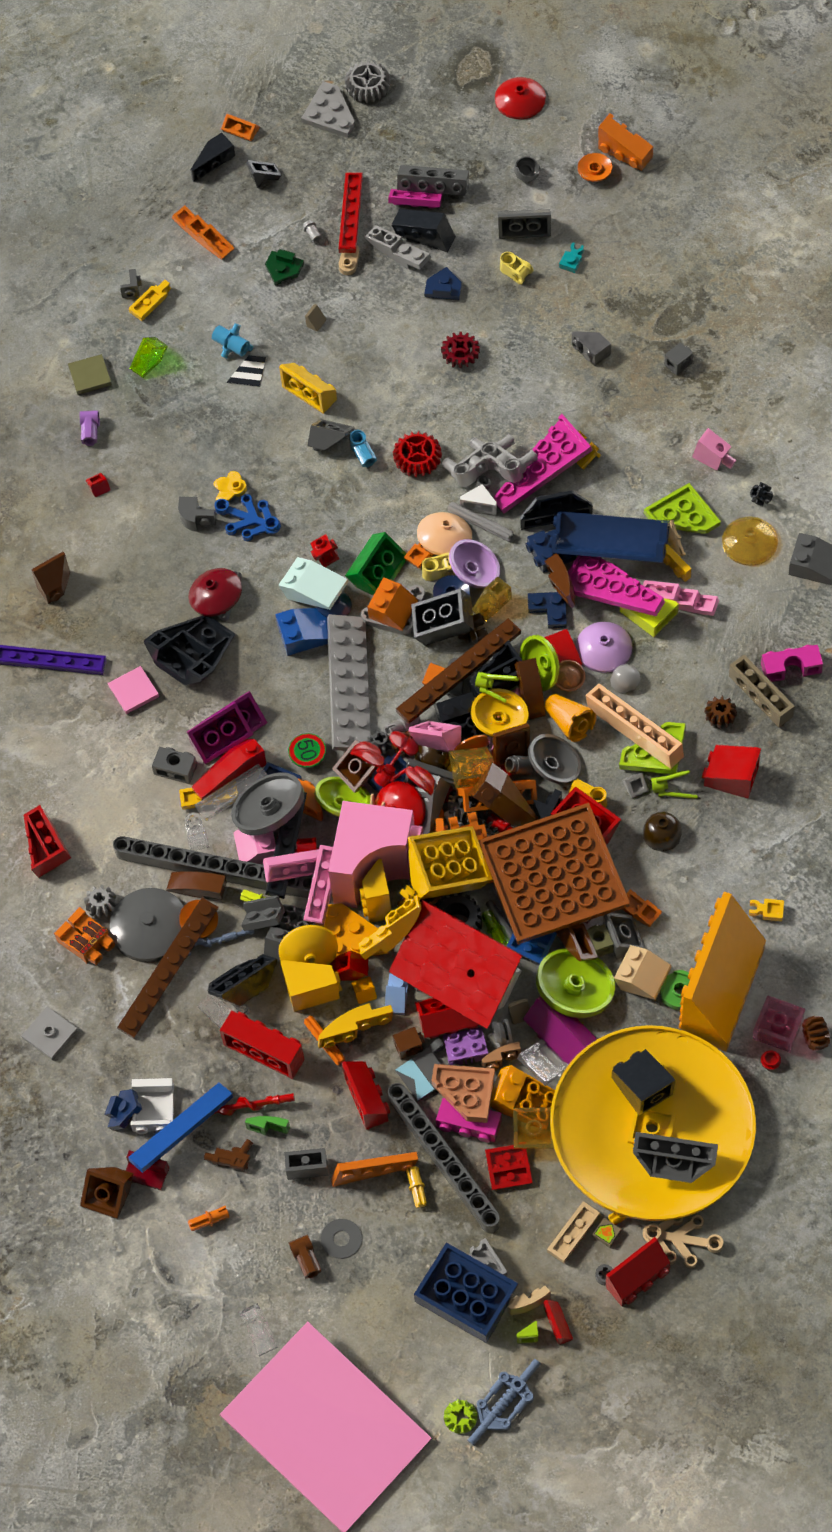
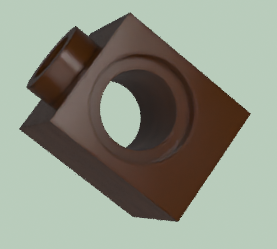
M415 1027L393 1035V1042L401 1060L423 1051L422 1044L425 1041L422 1033H417Z

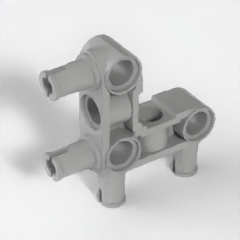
M507 434L498 442L484 443L477 437H474L470 441V447L475 449L473 453L458 464L449 457L445 458L442 465L443 468L451 473V476L460 487H467L475 482L479 476L491 469H495L509 482H519L523 479V473L526 472L527 467L537 461L538 458L533 450H530L520 459L506 451L515 444L514 438Z

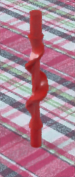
M291 1093L267 1096L265 1099L255 1101L239 1097L235 1104L224 1105L214 1114L220 1113L231 1116L237 1109L250 1107L253 1111H258L268 1104L280 1105V1103L295 1101V1095Z

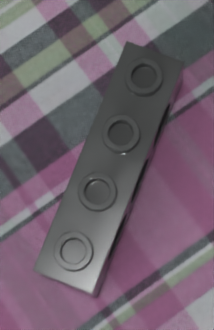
M400 165L397 174V190L466 196L469 187L468 170Z

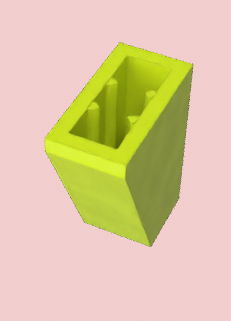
M664 598L665 603L657 616L620 607V612L652 637H655L678 614L679 603Z

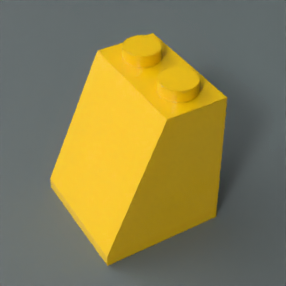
M287 960L280 961L294 1012L340 999L339 991H342L338 972L333 971L332 965Z

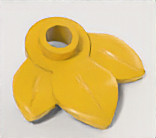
M230 471L227 477H220L213 483L215 488L220 491L216 501L218 499L229 501L234 496L240 497L244 495L247 490L245 481L235 471Z

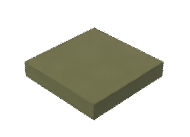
M102 354L68 363L77 395L112 385Z

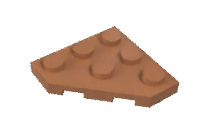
M434 1064L432 1086L466 1121L488 1122L495 1069Z

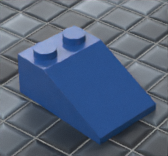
M317 608L290 609L275 614L287 656L328 644L327 617L323 616Z

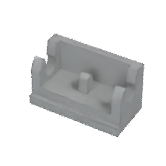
M486 1238L480 1241L478 1247L474 1248L472 1246L470 1248V1254L468 1255L508 1277L506 1269Z

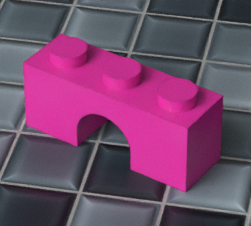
M818 644L805 645L795 649L787 648L779 652L770 651L762 654L761 666L764 675L771 682L785 680V668L790 665L798 666L802 671L803 677L822 673L823 662Z
M442 1098L436 1118V1126L441 1131L457 1132L459 1135L467 1138L470 1136L476 1137L486 1143L496 1141L502 1122L501 1113L489 1110L487 1123L466 1121L445 1098Z

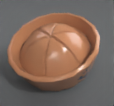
M564 660L560 662L556 686L568 692L579 689L585 681V670L576 661Z

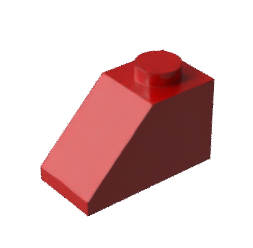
M350 950L336 956L329 965H332L334 972H338L340 981H356L368 976L369 958L365 960L359 953Z

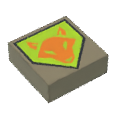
M604 1218L592 1234V1237L610 1248L620 1234L621 1228Z

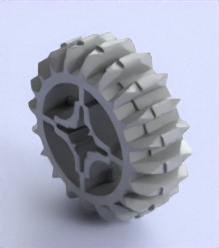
M361 61L360 65L355 63L354 67H350L345 77V88L349 96H353L354 100L359 99L360 102L365 100L366 103L369 100L374 102L376 98L380 100L381 96H385L386 92L389 91L391 84L390 74L387 72L386 67H382L381 63L376 64L375 61L373 63L369 61L363 63Z

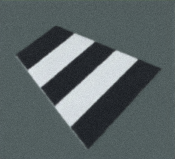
M248 355L226 383L260 386L266 357Z

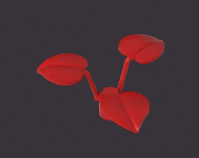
M393 731L389 736L391 743L400 749L390 764L383 765L384 757L381 756V750L370 742H360L352 749L351 755L358 756L365 762L378 767L376 770L377 774L374 777L378 785L385 787L390 781L394 782L396 778L406 773L409 779L430 796L433 794L434 778L424 768L408 766L395 774L393 765L401 753L404 751L406 754L414 756L419 750L417 742L404 733Z

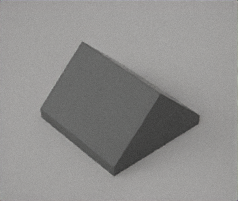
M617 913L603 915V924H605L613 942V953L616 960L625 957L630 945L645 949L632 915Z

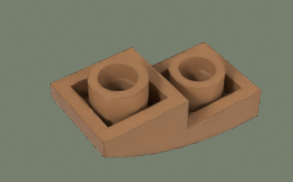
M520 1042L510 1043L490 1052L482 1059V1068H493L496 1071L503 1067V1059L514 1060L520 1057Z

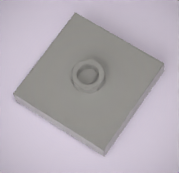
M46 1007L22 1034V1039L53 1060L76 1034L78 1029L52 1009Z

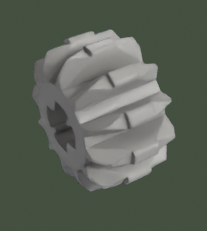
M101 885L99 889H96L93 886V892L87 891V897L84 898L85 909L89 911L92 917L97 914V918L100 919L104 914L108 918V912H113L115 910L114 907L117 905V900H115L116 894L109 887L104 889V886Z

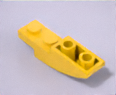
M417 895L406 900L396 910L390 911L385 917L386 925L379 927L372 935L362 939L358 945L360 955L365 960L380 949L388 953L409 933L421 911V904Z
M368 1003L339 1016L319 1035L318 1048H330L337 1043L351 1042L357 1038L358 1030L364 1031L371 1026L388 1024L392 1021L393 1017L391 1005L372 1010Z

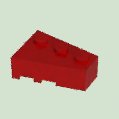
M41 805L23 815L26 837L29 844L28 850L31 857V870L40 878L71 859V856Z

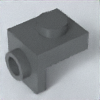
M136 269L129 270L130 284L120 285L122 298L140 296L139 286H142L141 276H137Z

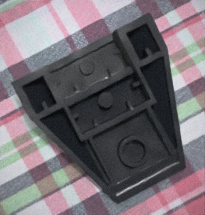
M199 616L155 631L144 639V644L157 667L183 685L201 682L214 672L235 633L212 617Z

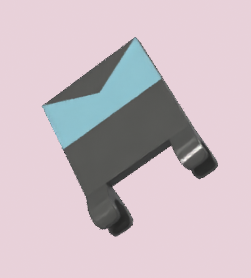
M436 1039L425 1050L395 1069L418 1102L436 1090L432 1086L434 1064H440L434 1054L444 1049L443 1042L440 1039Z

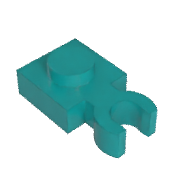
M573 242L570 246V252L565 251L559 263V268L576 273L582 261L581 255L584 252V246L581 245L580 249H575V243Z

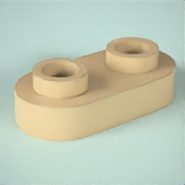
M358 245L356 253H341L339 270L343 275L355 273L360 256Z

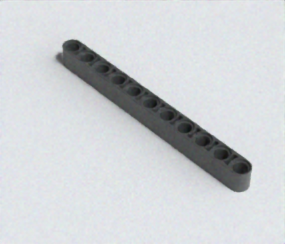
M125 836L117 837L113 841L116 857L120 860L177 872L192 871L224 875L227 882L264 890L267 887L268 882H266L264 865ZM126 846L125 849L119 850L120 847ZM141 850L145 851L142 854H138V852ZM159 854H163L160 858L156 857ZM177 858H182L180 861H174ZM195 862H201L199 865H193ZM213 866H220L217 869H212ZM234 869H237V870H238L236 873H231V872H230V871H232V870H234ZM252 873H256V874H257V875L254 876V877H250V876H249V875L252 874ZM313 876L289 879L288 882L294 881V883L291 885L287 884L286 894L308 899L310 889L305 887L312 884Z

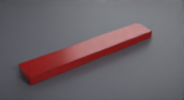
M345 173L339 253H356L363 173Z

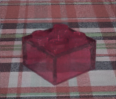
M767 995L754 1027L752 1039L791 1053L804 1020L806 1009Z

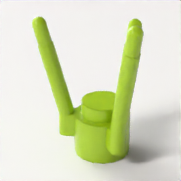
M478 672L475 686L480 687L479 692L486 693L504 703L507 700L488 690V687L492 688L494 680L519 681L517 676Z
M689 770L651 778L653 793H658L659 797L698 798V795L665 792V789H668L667 780L690 773Z

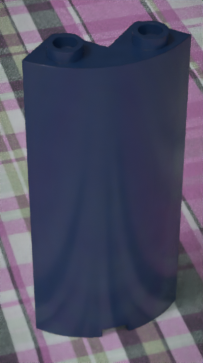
M560 511L557 513V516H554L553 526L556 527V532L553 534V537H550L549 548H552V553L663 563L666 555V544H668L670 521Z

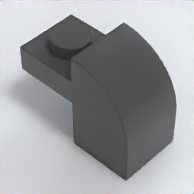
M179 497L178 510L184 527L191 531H197L198 525H216L214 509H199L197 497Z

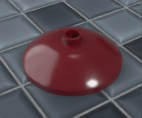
M215 568L208 570L193 582L189 590V603L193 610L202 616L213 617L224 614L238 602L242 593L241 580L230 569Z

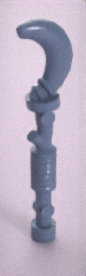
M254 929L242 930L240 932L234 931L211 940L209 938H206V940L199 938L195 946L202 945L210 948L212 947L211 944L217 942L221 944L223 941L227 942L235 940L240 936L255 934Z

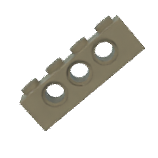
M745 655L730 664L729 677L778 728L793 718L795 706Z

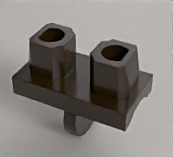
M481 613L473 615L474 630L458 635L459 639L469 643L471 638L472 643L477 644L489 634L486 628L477 630V627L485 624Z

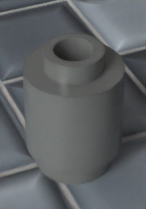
M512 755L505 761L506 771L513 775H530L534 770L529 756Z

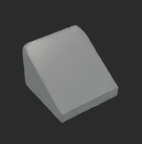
M637 773L622 780L631 798L649 791L642 773Z

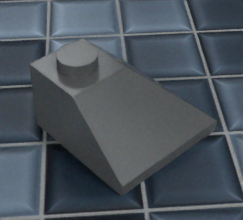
M320 419L310 427L307 446L313 447L314 451L322 452L354 431L355 427Z

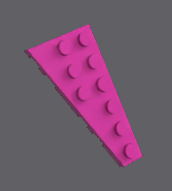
M578 555L568 571L576 596L653 616L658 615L665 603L662 596L650 588L644 587L638 580L632 579L626 572L601 557Z

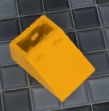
M509 1065L502 1068L492 1089L490 1107L507 1116L542 1129H547L550 1122L555 1090L516 1067Z

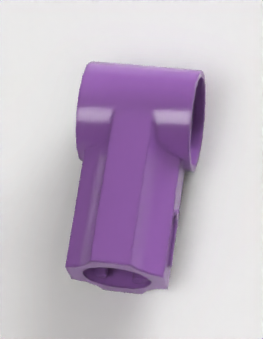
M98 410L80 411L82 444L93 446L97 443V429L100 426Z

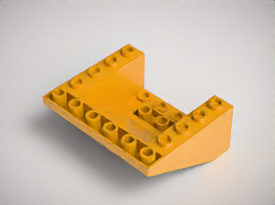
M723 892L722 897H718L716 900L714 915L710 916L708 922L709 932H704L701 944H704L702 950H698L694 959L697 962L695 968L691 967L689 971L688 986L684 985L681 993L679 1029L696 1035L717 1049L727 1052L765 950L766 939L733 895Z

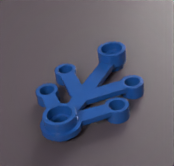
M244 494L241 497L242 505L246 507L248 513L230 507L226 499H218L214 504L215 511L218 514H229L243 519L235 523H228L225 526L228 535H234L237 530L253 524L260 525L253 529H244L242 531L244 541H251L253 536L263 532L275 534L281 528L279 519L271 516L266 500H260L257 504L258 510L263 513L265 519L257 516L252 504V497L249 494Z

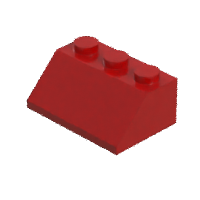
M575 786L552 811L551 815L589 803L607 845L621 819Z
M435 998L415 1002L424 1038H436L440 1034H453L461 1029H474L479 1026L478 1023L444 1005Z
M365 1061L342 1062L345 1081L365 1129L367 1130L388 1122L390 1109L387 1102L383 1103L380 1096H383L380 1085H375L373 1081L376 1077L372 1067L368 1068Z
M656 1237L652 1238L606 1274V1289L621 1306L626 1303L631 1304L637 1298L638 1293L642 1290L646 1292L653 1286V1282L656 1279H663L670 1272L671 1262Z

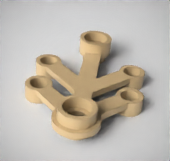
M700 1215L693 1216L691 1221L673 1233L666 1232V1230L672 1225H681L683 1218L679 1221L665 1220L659 1225L651 1223L643 1229V1238L646 1242L654 1238L649 1235L650 1232L657 1234L656 1239L659 1241L665 1254L674 1257L673 1260H670V1265L676 1262L677 1256L674 1251L669 1250L663 1240L673 1243L685 1259L684 1263L688 1268H694L697 1265V1257L691 1254L684 1244L706 1247L712 1253H718L723 1248V1239L719 1235L713 1234L708 1239L686 1235L693 1229L703 1227L704 1220ZM698 1219L701 1221V1224L696 1225L693 1221ZM715 1242L719 1246L717 1248H713L711 1244ZM691 1258L694 1259L695 1262L693 1264H689L687 1260Z

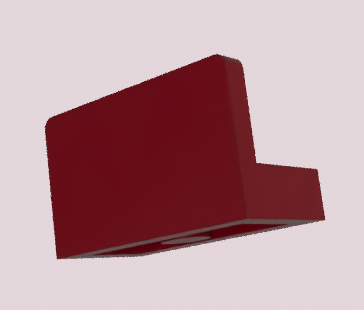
M129 1150L126 1156L128 1165L125 1171L133 1173L132 1182L161 1190L170 1169L168 1162L159 1159L142 1173L129 1161L128 1157L134 1153V1151Z

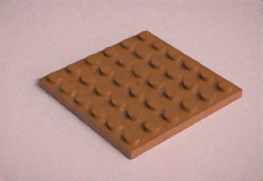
M589 803L478 840L517 944L630 906L629 899Z

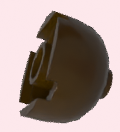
M419 745L415 760L447 770L454 756L446 752L437 751L434 748Z
M668 812L652 814L646 820L643 827V839L653 850L669 851L674 849L679 844L682 836L681 824L678 818Z

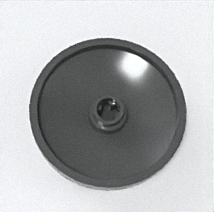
M274 773L262 777L250 784L238 796L231 812L232 821L240 832L247 835H262L274 831L287 823L300 809L304 800V788L298 778L289 773Z
M143 888L126 895L116 905L110 918V933L115 946L122 954L132 960L139 962L160 961L182 929L179 923V915L184 907L175 895L159 888Z

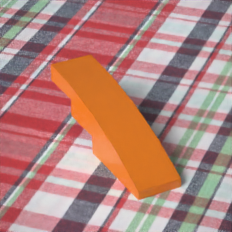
M185 205L172 215V219L185 232L221 260L234 250V247L211 224L208 225L198 214L195 216Z

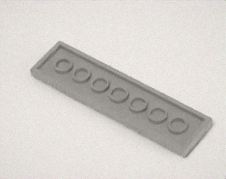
M329 614L327 617L332 750L347 751L355 740L371 742L366 624L362 617Z

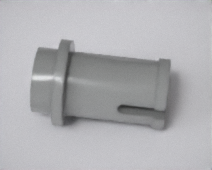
M308 220L303 224L304 232L308 233L313 243H317L322 239L315 222Z

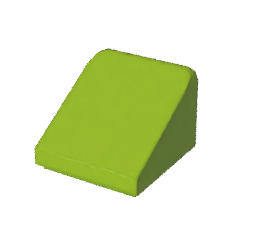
M537 1321L517 1333L518 1344L538 1342Z

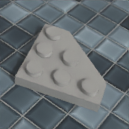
M323 81L304 112L301 121L302 123L348 138L355 126L352 114L339 87Z

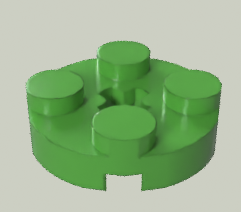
M677 970L667 975L660 989L662 1002L668 1007L680 1010L682 997L674 989H678L679 986H688L690 981L688 979L689 972Z

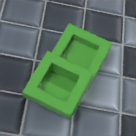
M257 1116L246 1118L245 1121L248 1130L266 1135L268 1129L288 1134L290 1129L289 1120L279 1117Z

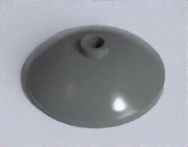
M542 734L535 737L528 748L530 762L536 772L544 779L556 784H568L573 782L580 774V758L576 750L566 740L556 735Z

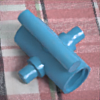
M234 323L233 328L230 330L218 325L214 329L212 340L222 345V357L227 358L232 351L240 356H244L247 351L251 352L254 346L239 336L241 325Z

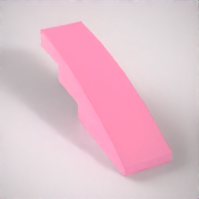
M647 580L643 583L644 587L650 588L663 598L679 603L678 610L714 616L719 603L718 596L701 595L698 590L683 589L679 584Z

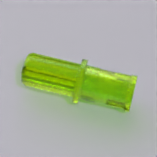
M487 910L483 912L482 919L487 927V933L491 934L494 940L507 945V940L501 931L502 926L497 922L493 911Z

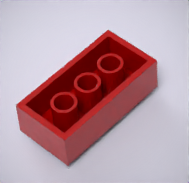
M231 1010L220 1028L224 1046L291 1079H294L305 1060L300 1041L293 1037L289 1039L283 1036V1033L279 1030H271L261 1021H253L242 1012L236 1013Z

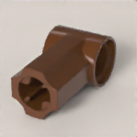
M308 1234L288 1242L305 1279L313 1278L321 1273V1268L314 1255V1248Z

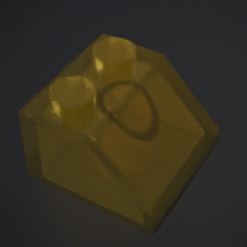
M487 747L449 751L455 788L475 786L491 762L494 763Z

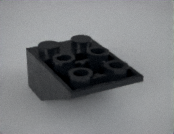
M472 692L433 704L440 723L461 726V742L476 735H486L475 726L471 717V708L474 702Z

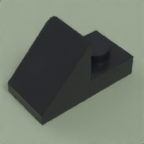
M247 160L246 162L257 188L260 187L264 179L279 180L282 176L275 163Z
M555 789L552 795H548L546 803L533 799V809L538 819L551 816L552 811L562 802V791Z

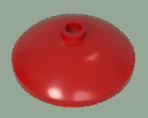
M526 77L511 78L503 82L495 93L497 109L503 115L512 119L531 118L543 109L546 102L544 88L537 81Z
M396 781L387 784L379 791L374 805L381 806L382 802H385V807L413 810L414 825L422 826L425 818V804L420 792L413 785L403 781Z

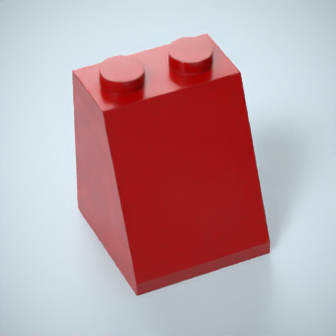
M716 745L714 751L709 753L707 762H710L708 768L704 767L702 773L704 786L749 799L760 766L761 748Z

